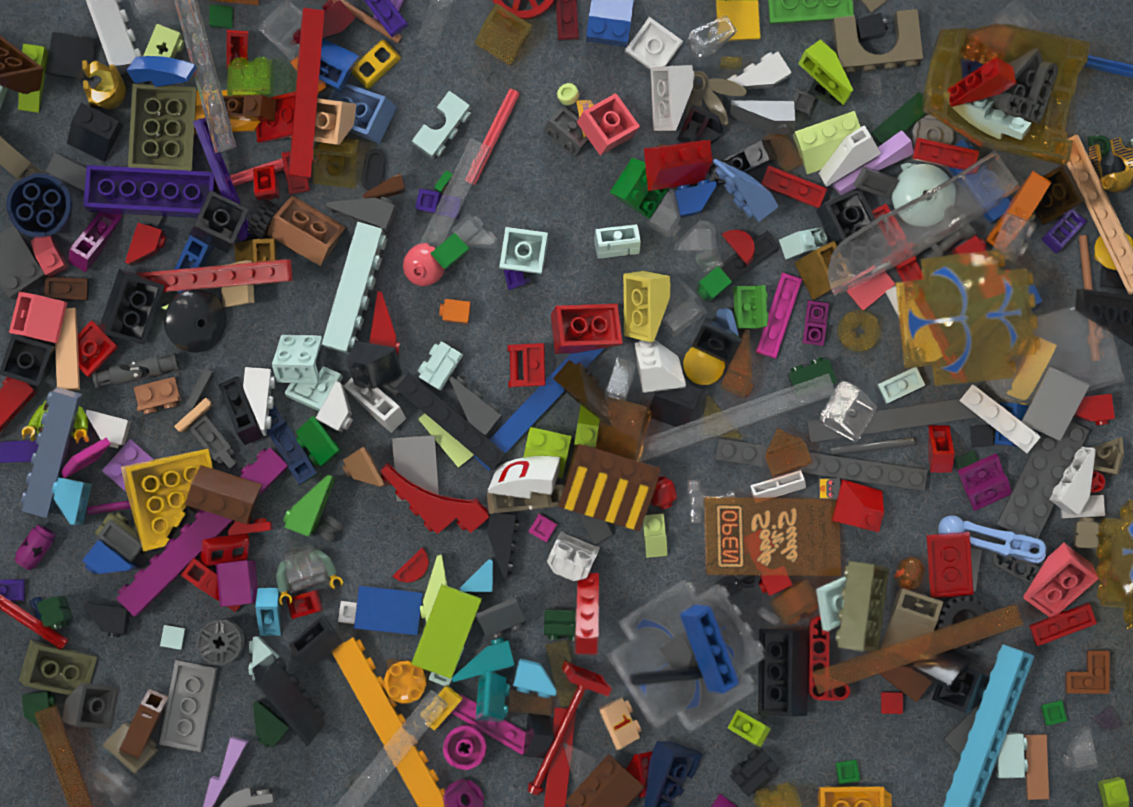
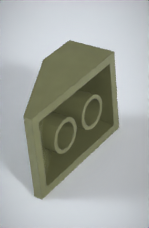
M30 639L19 681L26 687L71 695L81 683L90 684L97 657L65 647L59 649L51 643Z

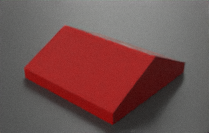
M92 320L78 333L79 369L87 377H90L118 348L115 342L99 329V326Z

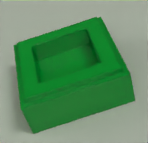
M445 171L436 183L435 190L442 194L454 178L453 174Z
M1062 700L1041 705L1046 726L1067 721Z
M856 759L835 763L839 784L860 781Z

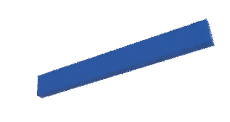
M605 348L571 353L546 379V386H540L489 440L504 453H507L565 391L553 378L568 360L575 364L580 362L587 368ZM475 455L473 456V457L476 458L488 471L491 470L486 464H484V463H483L480 459H478Z

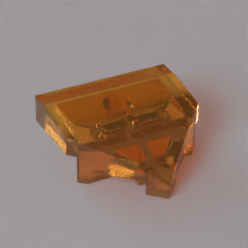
M777 428L765 455L771 476L775 477L812 464V459L802 438H797Z

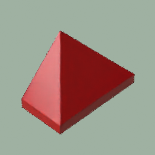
M227 30L226 69L248 70V31Z
M653 751L635 754L626 768L645 787L638 795L639 797H646L649 762Z

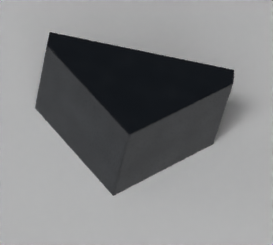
M528 713L523 756L544 759L554 739L550 718L546 715Z

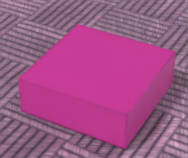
M538 514L529 533L547 542L557 524Z

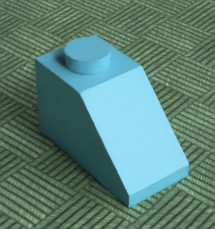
M278 588L257 589L255 608L260 636H281V604L279 602L280 592Z

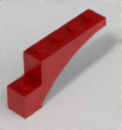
M388 462L381 468L380 472L382 473L381 478L387 485L392 484L394 486L396 495L402 501L406 500L410 504L409 509L414 515H420L425 520L423 524L430 532L434 530L438 534L457 518L456 522L463 531L467 529L472 533L490 517L489 511L476 497L473 500H465L438 495L410 482Z

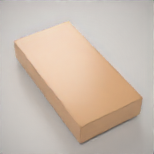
M205 398L174 427L179 432L184 433L213 407V403L208 398Z

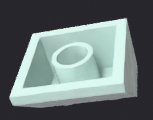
M506 227L499 268L542 274L547 252L548 233Z

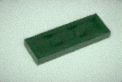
M918 92L873 130L871 134L882 145L900 131L905 132L932 109V106Z

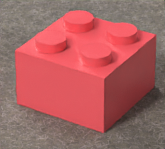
M616 93L583 111L577 121V124L600 156L633 138L640 128Z

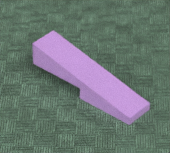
M900 131L878 147L881 152L880 155L832 183V186L840 195H843L856 188L853 184L863 166L879 171L913 155L912 142L906 134Z
M236 737L230 738L220 777H211L203 807L215 806L249 743L248 740Z

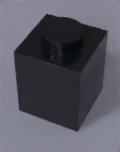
M881 13L859 17L855 20L859 42L884 37L886 30H888L886 18H882Z

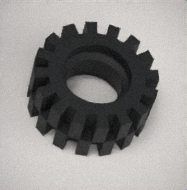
M267 199L264 200L253 214L247 231L259 239L266 238L272 218L281 207Z

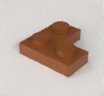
M1086 650V672H1065V693L1110 694L1109 651Z

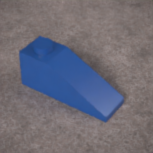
M189 236L174 270L203 267L214 247Z

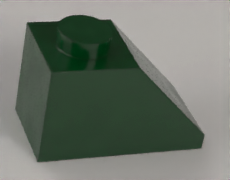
M256 700L253 704L256 735L260 737L258 741L267 748L269 746L273 748L289 730L290 725L260 700Z

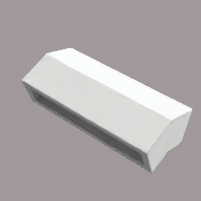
M801 470L751 485L750 487L754 503H759L804 489L806 484Z

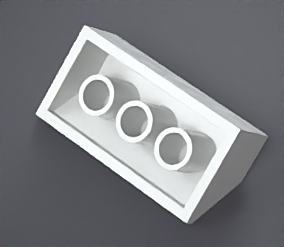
M86 0L108 63L115 65L120 75L126 73L134 58L141 57L142 55L138 48L135 49L133 41H136L132 29L127 28L126 22L129 19L125 10L120 9L119 3L122 0Z

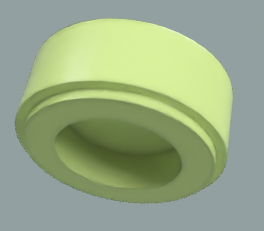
M567 83L558 89L557 96L562 104L572 105L578 100L579 91L574 84Z

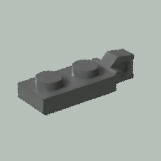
M204 415L189 427L205 449H209V453L219 464L224 462L231 470L238 465L231 456L235 453L232 446L207 415Z

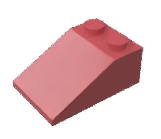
M1063 543L1048 556L1023 597L1030 604L1051 617L1063 611L1095 583L1099 577L1090 561Z

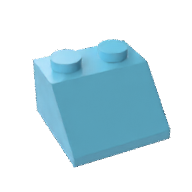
M58 478V481L54 482L52 494H55V502L70 524L83 525L92 484Z

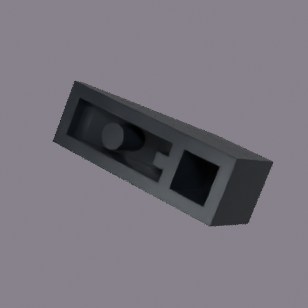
M236 376L218 384L236 434L242 443L247 445L264 437L239 377Z

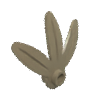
M700 71L694 72L695 78L687 105L686 116L692 105L702 108L703 99L710 112L719 115L723 125H728L729 120L726 109L713 91L730 96H744L747 93L746 89L730 80L708 79L705 73ZM700 78L702 84H697L695 79Z

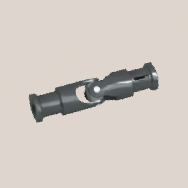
M173 352L171 355L161 358L156 356L130 364L113 366L106 371H95L92 377L95 388L98 390L102 386L110 384L115 386L130 382L131 380L162 375L163 372L174 369L179 371L180 366L177 354ZM142 366L148 368L149 371L142 373Z

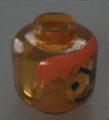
M907 557L899 562L894 578L903 589L918 588L924 577L925 568L919 559Z

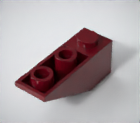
M328 0L322 5L321 8L325 10L322 37L342 32L356 18L341 0ZM301 28L292 35L294 39L290 42L291 45L300 43Z

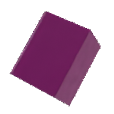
M247 560L216 564L220 607L256 604L258 589L256 561Z

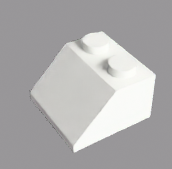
M336 381L316 419L342 432L344 429L348 430L353 419L350 418L352 412L344 385Z

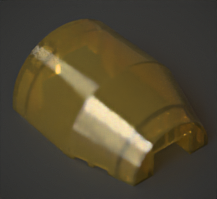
M1001 24L997 27L981 26L974 29H967V27L940 29L927 71L922 97V110L978 147L1053 164L1066 165L1070 160L1073 140L1067 139L1068 133L1065 132L1070 100L1075 94L1078 74L1087 63L1090 42L1010 24ZM1037 48L1043 61L1055 63L1058 67L1057 77L1044 115L1039 122L1025 120L1031 123V127L1022 140L1006 134L1001 139L995 138L970 124L948 103L950 93L947 89L962 80L961 58L1001 49L1004 62L1009 64Z

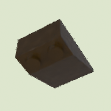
M1064 164L1043 176L1051 181V184L1034 211L1042 225H1045L1085 201Z
M568 360L554 376L553 380L580 405L607 426H610L612 422L604 390L597 385L600 381L591 373L587 375L588 369L580 362L575 364Z

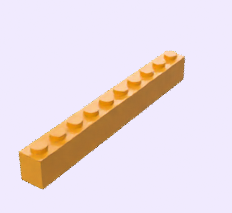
M353 637L342 643L332 651V654L418 807H444L443 797L445 789L439 788L437 784L439 778L434 769L429 770L426 764L429 762L423 750L419 752L415 745L418 743L417 738L413 732L409 733L405 725L408 723L402 713L398 715L395 709L397 706L396 701L391 699L384 690L383 678L381 676L377 677L374 669H376L373 660L371 657L366 658L363 652L366 650L361 639L356 640Z

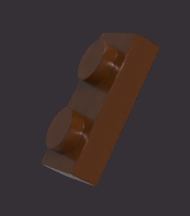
M45 277L44 297L88 301L89 279Z

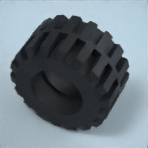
M956 596L947 599L948 601L945 603L943 602L937 620V627L935 628L936 632H939L941 640H944L947 645L961 650L974 649L976 646L982 645L984 639H988L989 635L987 634L992 630V627H990L992 618L989 617L990 612L984 607L985 604L969 596ZM960 610L971 612L975 619L974 628L967 635L957 634L952 627V619Z

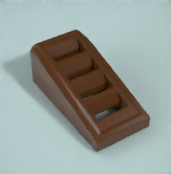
M401 173L363 194V198L380 199L381 197L404 193L406 189Z

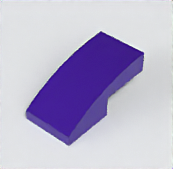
M420 188L415 209L458 220L463 199Z

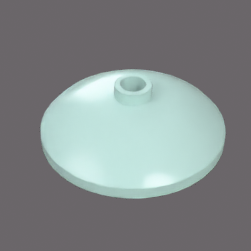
M918 164L907 168L897 177L899 182L892 193V203L897 214L905 222L918 227H929L945 219L944 211L949 206L953 207L955 190L951 179L943 170L929 164ZM923 191L929 192L928 198L923 197Z

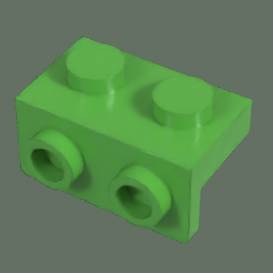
M766 286L733 287L734 317L737 329L767 327L769 315L766 305L768 299Z

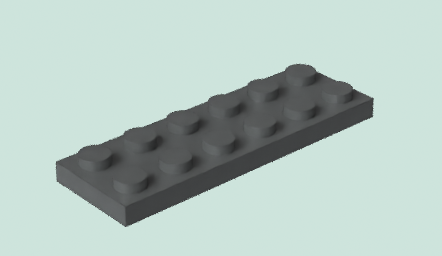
M1071 421L1060 441L1042 432L1039 433L1041 438L1033 446L996 523L997 526L1014 532L1017 535L1038 539L1054 506V503L1049 500L1053 494V489L1062 480L1064 471L1070 467L1075 459L1076 452L1081 449L1089 432L1088 429Z

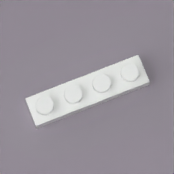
M973 384L960 399L961 403L1027 454L1041 438Z

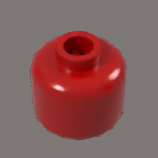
M666 476L658 477L651 504L660 507V509H667L677 499V492L674 482L671 479H667Z

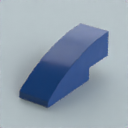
M141 56L135 57L126 71L134 83L152 81L155 87L189 81L197 67L189 62L169 57Z

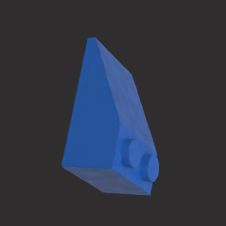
M591 0L586 42L627 47L634 0Z

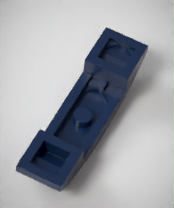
M274 405L273 409H269L271 429H267V434L271 437L289 466V470L298 484L302 485L318 473L304 449L297 442L296 436Z

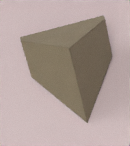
M1122 437L1092 447L1095 449L1093 471L1111 476L1119 475L1124 457Z

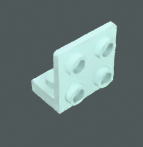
M281 335L272 362L276 381L282 383H318L319 374L316 360L322 343V336Z

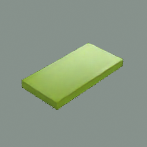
M441 584L411 664L451 679L481 598Z

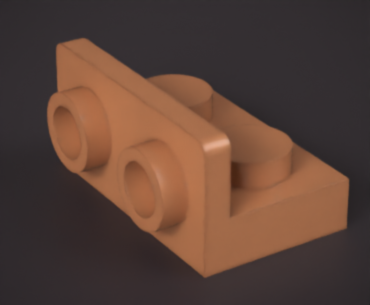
M176 377L134 387L138 404L137 411L144 412V415L157 412L156 408L164 406V409L177 407L176 403L182 402Z

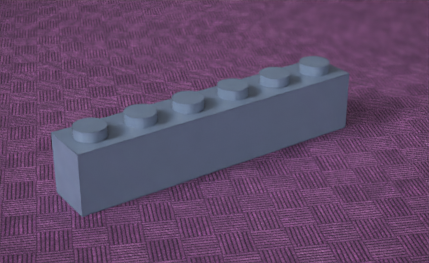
M57 387L48 394L46 404L49 405L48 411L44 412L41 424L44 425L43 430L39 432L36 439V444L39 445L38 450L33 453L31 459L33 469L32 472L28 473L26 484H29L27 492L24 491L21 498L23 512L47 518L52 512L55 501V494H52L54 482L61 478L60 472L64 467L82 397L80 393Z

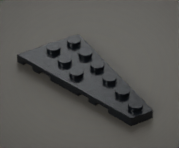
M1083 288L1076 289L1075 311L1133 347V296Z

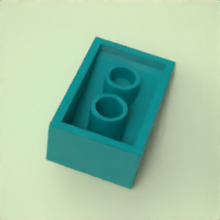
M485 672L478 678L475 721L502 722L504 718H507L508 705H505V696L509 695V684L506 683L505 677L492 672Z

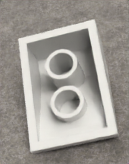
M692 65L651 67L653 131H674L677 129L693 88L695 75Z

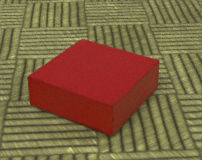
M881 692V714H903V692Z

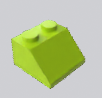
M530 427L524 457H560L558 478H562L572 436Z

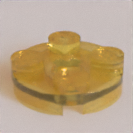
M854 310L847 313L840 320L837 327V335L841 344L846 349L853 352H864L872 348L878 341L880 327L877 318L869 312ZM858 325L864 330V334H860V337H857L856 333L853 332V328H857Z

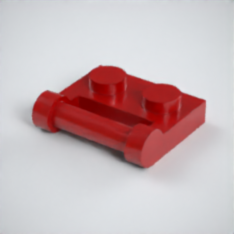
M545 344L507 345V352L510 354V381H508V387L546 386ZM523 351L524 380H518V352Z

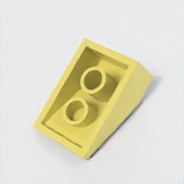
M647 271L624 273V336L654 342L670 299V276Z

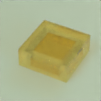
M721 56L719 69H741L742 57Z

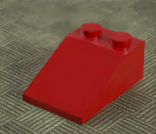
M618 304L556 306L551 313L555 354L580 353L623 344Z

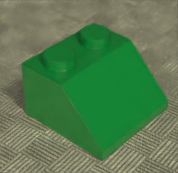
M312 416L295 432L298 435L296 438L297 442L303 449L307 447L311 453L308 456L315 465L319 464L323 467L343 452L315 416Z

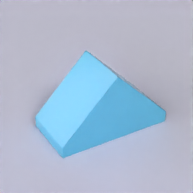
M489 559L459 589L462 592H493V561Z

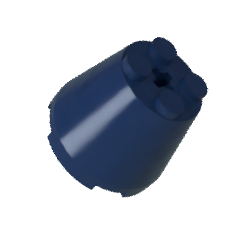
M34 173L12 186L7 196L6 210L17 230L30 237L46 238L55 235L67 225L72 212V199L68 189L61 181L48 174Z

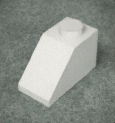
M90 410L86 411L87 417L101 440L107 437L110 447L114 448L126 444L131 421Z

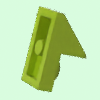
M738 709L727 727L759 747L762 746L771 729Z

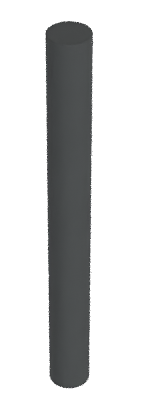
M914 437L836 446L830 447V455L914 446L915 441Z

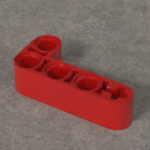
M815 616L811 618L808 625V693L816 700H845L850 695L848 684L840 680H829L830 630L826 631L820 628V635H824V639L819 637L813 638V634L818 635V630L814 628V624H817L818 620L822 623L821 617ZM818 641L824 644V649L820 653H816L813 649L814 644ZM816 663L823 664L824 670L821 674L813 672V666ZM817 684H821L824 689L823 693L819 696L813 693V687ZM840 684L843 685L845 688L843 695L836 696L834 693L835 687Z

